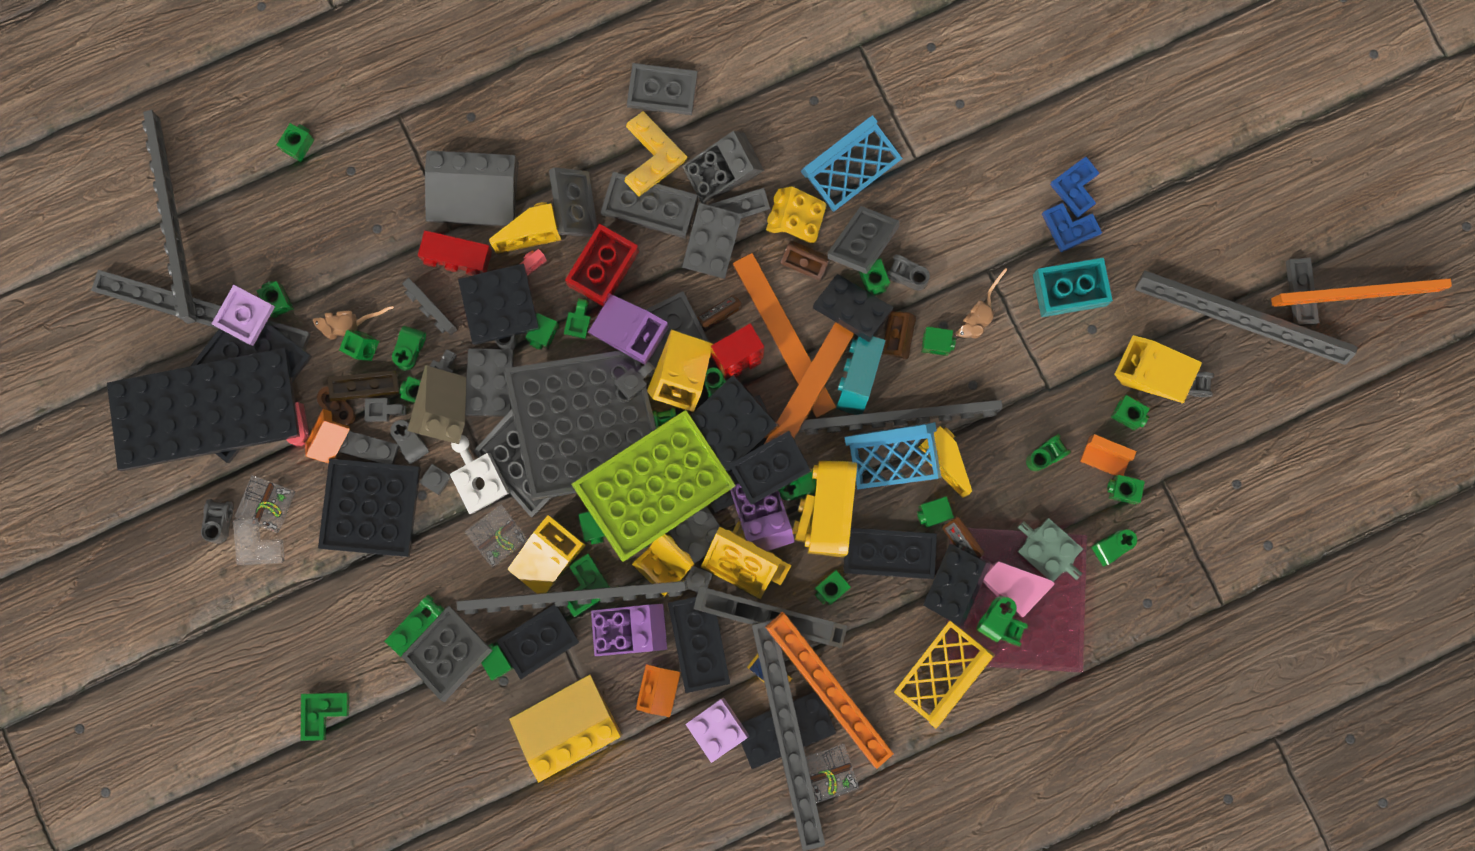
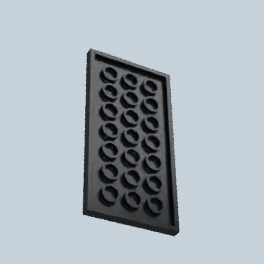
M286 348L107 382L117 470L121 472L300 437L288 350Z

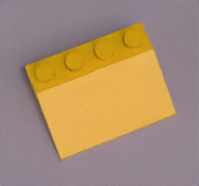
M591 674L509 719L538 783L622 736Z

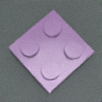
M233 285L212 325L253 346L275 306Z
M724 698L686 724L711 763L749 737V734Z

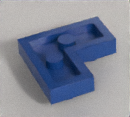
M1084 157L1050 183L1076 218L1096 204L1083 186L1097 177L1099 172L1089 159Z
M1063 203L1042 213L1061 253L1102 234L1093 213L1072 222Z

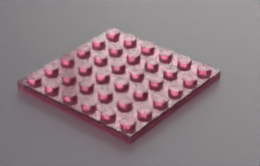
M968 528L985 552V555L980 557L981 559L992 564L1001 562L1046 578L1017 552L1024 545L1028 537L1022 531ZM1067 534L1083 548L1073 562V565L1082 572V575L1075 580L1067 571L1060 574L1053 582L1054 585L1024 617H1018L1014 614L1013 619L1028 624V628L1024 629L1020 639V647L1002 639L995 642L976 630L980 619L987 612L992 601L997 597L982 582L964 626L958 627L995 654L986 667L1083 673L1087 535ZM1001 603L999 607L1002 608V611H1007L1008 608L1004 603ZM952 628L946 633L947 644L960 643L959 634ZM962 637L963 642H969L964 637ZM972 644L963 645L965 659L975 658L980 651ZM960 646L947 647L949 660L962 659ZM971 661L965 662L966 666H968L971 663ZM962 662L949 663V665L962 666Z

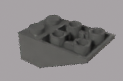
M732 131L682 165L702 204L748 182L764 171L745 133Z

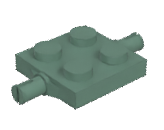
M1049 518L1034 530L1025 521L1021 523L1023 526L1019 525L1017 527L1028 536L1024 545L1017 552L1048 580L1054 582L1060 574L1066 571L1075 580L1082 575V572L1073 565V562L1083 548Z

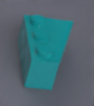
M859 336L857 340L853 339L849 350L853 355L851 359L847 358L843 371H846L847 375L846 378L841 377L838 390L841 391L836 409L854 415L863 414L886 340L873 337L870 342H867Z

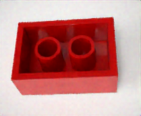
M599 224L566 277L565 282L567 286L604 306L611 294L614 295L639 254L638 245Z
M750 323L711 345V357L717 368L722 372L725 380L733 375L738 378L742 375L741 371L748 367L750 370L754 369L762 363L764 345Z

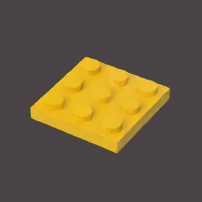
M719 527L701 568L761 599L782 559L776 557L771 552L757 547L753 542L740 538L732 531Z

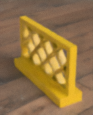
M949 621L894 693L925 717L934 728H938L995 654L983 647L955 623ZM950 628L959 634L960 643L947 644L946 633ZM962 637H964L969 642H963ZM943 638V645H938ZM972 644L980 650L975 658L965 659L963 645ZM960 646L962 659L949 660L947 647ZM944 647L945 661L933 662L932 651L934 648ZM929 656V662L923 663ZM971 661V663L966 668L965 662ZM962 662L963 673L960 676L951 677L949 663ZM946 664L947 677L935 678L933 665ZM930 665L931 679L919 680L918 669L920 666ZM915 674V680L909 681ZM957 679L956 682L952 685L951 680ZM948 680L949 691L946 694H937L935 681ZM932 682L933 695L921 696L919 683ZM916 683L917 696L908 697L901 690L906 684ZM943 697L941 701L938 703L937 698ZM934 698L935 708L930 714L922 708L921 699Z

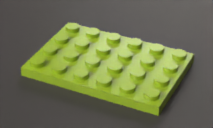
M686 410L571 484L622 562L736 486Z

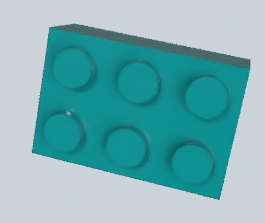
M1104 258L1039 268L1033 274L1041 317L1106 307L1113 301Z

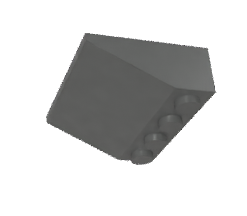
M427 150L425 165L426 222L507 226L515 219L519 167L516 156Z
M511 409L473 452L478 458L486 453H491L510 494L532 518L555 497L531 500Z

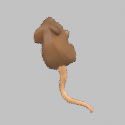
M1007 268L1002 271L988 290L987 303L980 300L977 302L970 313L964 318L961 323L963 326L955 333L956 336L977 339L983 334L984 328L993 319L991 293L1007 271Z
M394 306L365 315L358 320L356 314H353L352 311H340L336 315L325 313V318H314L313 323L323 335L327 336L330 340H334L337 336L344 337L347 330L357 331L358 326L371 317L381 315L387 310L393 309Z

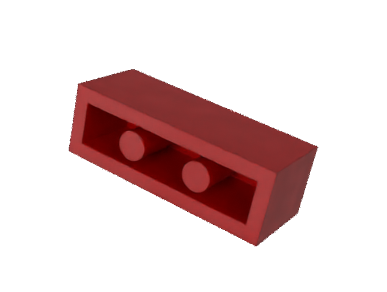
M424 230L418 257L427 266L436 267L438 264L445 266L444 269L452 272H457L458 269L464 270L466 274L473 276L487 272L492 249L486 244Z

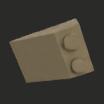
M425 365L407 431L459 444L465 424L467 377Z

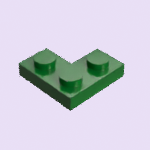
M590 554L585 555L569 566L581 584L574 590L610 587ZM600 598L591 599L590 604L578 605L577 600L568 601L569 605L567 607L572 615L576 617L598 603Z
M349 693L301 694L300 741L326 740V717L349 716Z

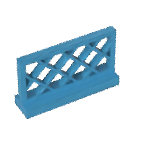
M873 115L801 170L804 177L809 179L833 212L903 159L876 124L877 120ZM873 131L880 138L879 146L867 144L868 135ZM854 146L863 147L862 159L850 158L851 148ZM867 148L878 150L877 161L865 160ZM882 150L890 151L895 159L890 163L880 162ZM837 159L846 160L845 172L833 171L834 161ZM850 161L861 163L860 175L848 173ZM865 163L876 165L874 176L863 175ZM820 172L828 173V186L820 185L814 177ZM832 174L844 176L843 188L831 186ZM848 177L860 178L859 187L856 190L846 188ZM830 190L842 191V199L836 205L830 199ZM846 192H851L848 196L845 197Z
M936 423L844 437L846 446L850 445L852 462H857V489L942 478L934 432L937 431ZM925 438L928 439L929 445L926 453L917 447L920 440ZM900 442H904L910 447L905 456L896 450ZM880 445H884L890 450L885 459L876 453ZM857 448H864L870 453L865 462L859 458ZM913 451L923 457L917 466L909 460ZM893 453L902 460L897 469L888 462ZM873 456L882 463L877 471L868 465ZM926 460L932 464L934 474L927 475L921 470ZM905 463L914 470L908 478L900 472ZM885 466L894 473L890 480H886L880 475ZM865 469L873 475L869 483H863L862 473Z

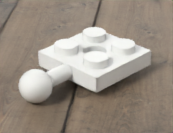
M461 435L459 444L451 442L453 450L461 454L466 464L452 472L450 476L469 514L479 511L510 493L491 453H486L473 460L468 450L469 440L466 436ZM479 477L483 478L485 482L481 490L475 485Z

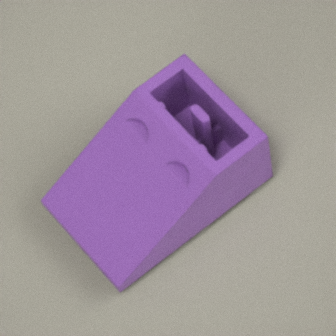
M611 294L588 333L645 365L651 359L669 326L668 322Z
M736 484L730 490L746 541L753 542L757 547L765 551L794 543L792 528L779 491L751 505L740 484Z
M663 604L591 611L595 656L667 650Z

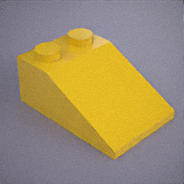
M546 202L535 204L534 207L527 209L492 236L489 240L495 252L500 254L561 241V235L558 234L556 214L552 204H547Z
M939 426L937 431L934 432L941 477L964 498L972 492V488L957 443L953 439L955 436L948 428L945 427L943 429ZM928 439L918 447L924 453L929 449Z

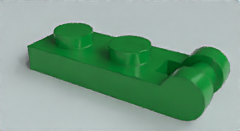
M430 594L420 602L384 641L400 657L445 610L441 605L438 606L433 601L434 598ZM426 608L432 612L429 617L423 613Z

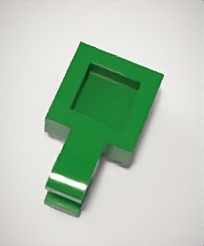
M578 298L576 312H568L564 335L581 339L587 338L591 317L585 316L589 304L587 300Z

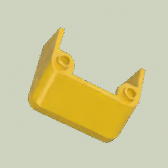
M818 461L817 465L813 466L812 478L816 479L817 484L811 533H806L805 547H809L808 554L845 557L848 554L857 462Z

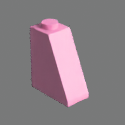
M1001 562L991 563L983 580V583L997 597L1004 596L1015 601L1017 607L1015 614L1018 617H1024L1054 585L1051 580Z

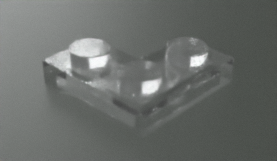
M258 518L233 520L237 565L277 564L285 561L283 539L260 540Z

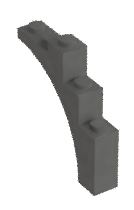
M701 586L699 587L694 605L695 610L747 624L775 619L784 612L805 639L842 648L847 626L766 605Z

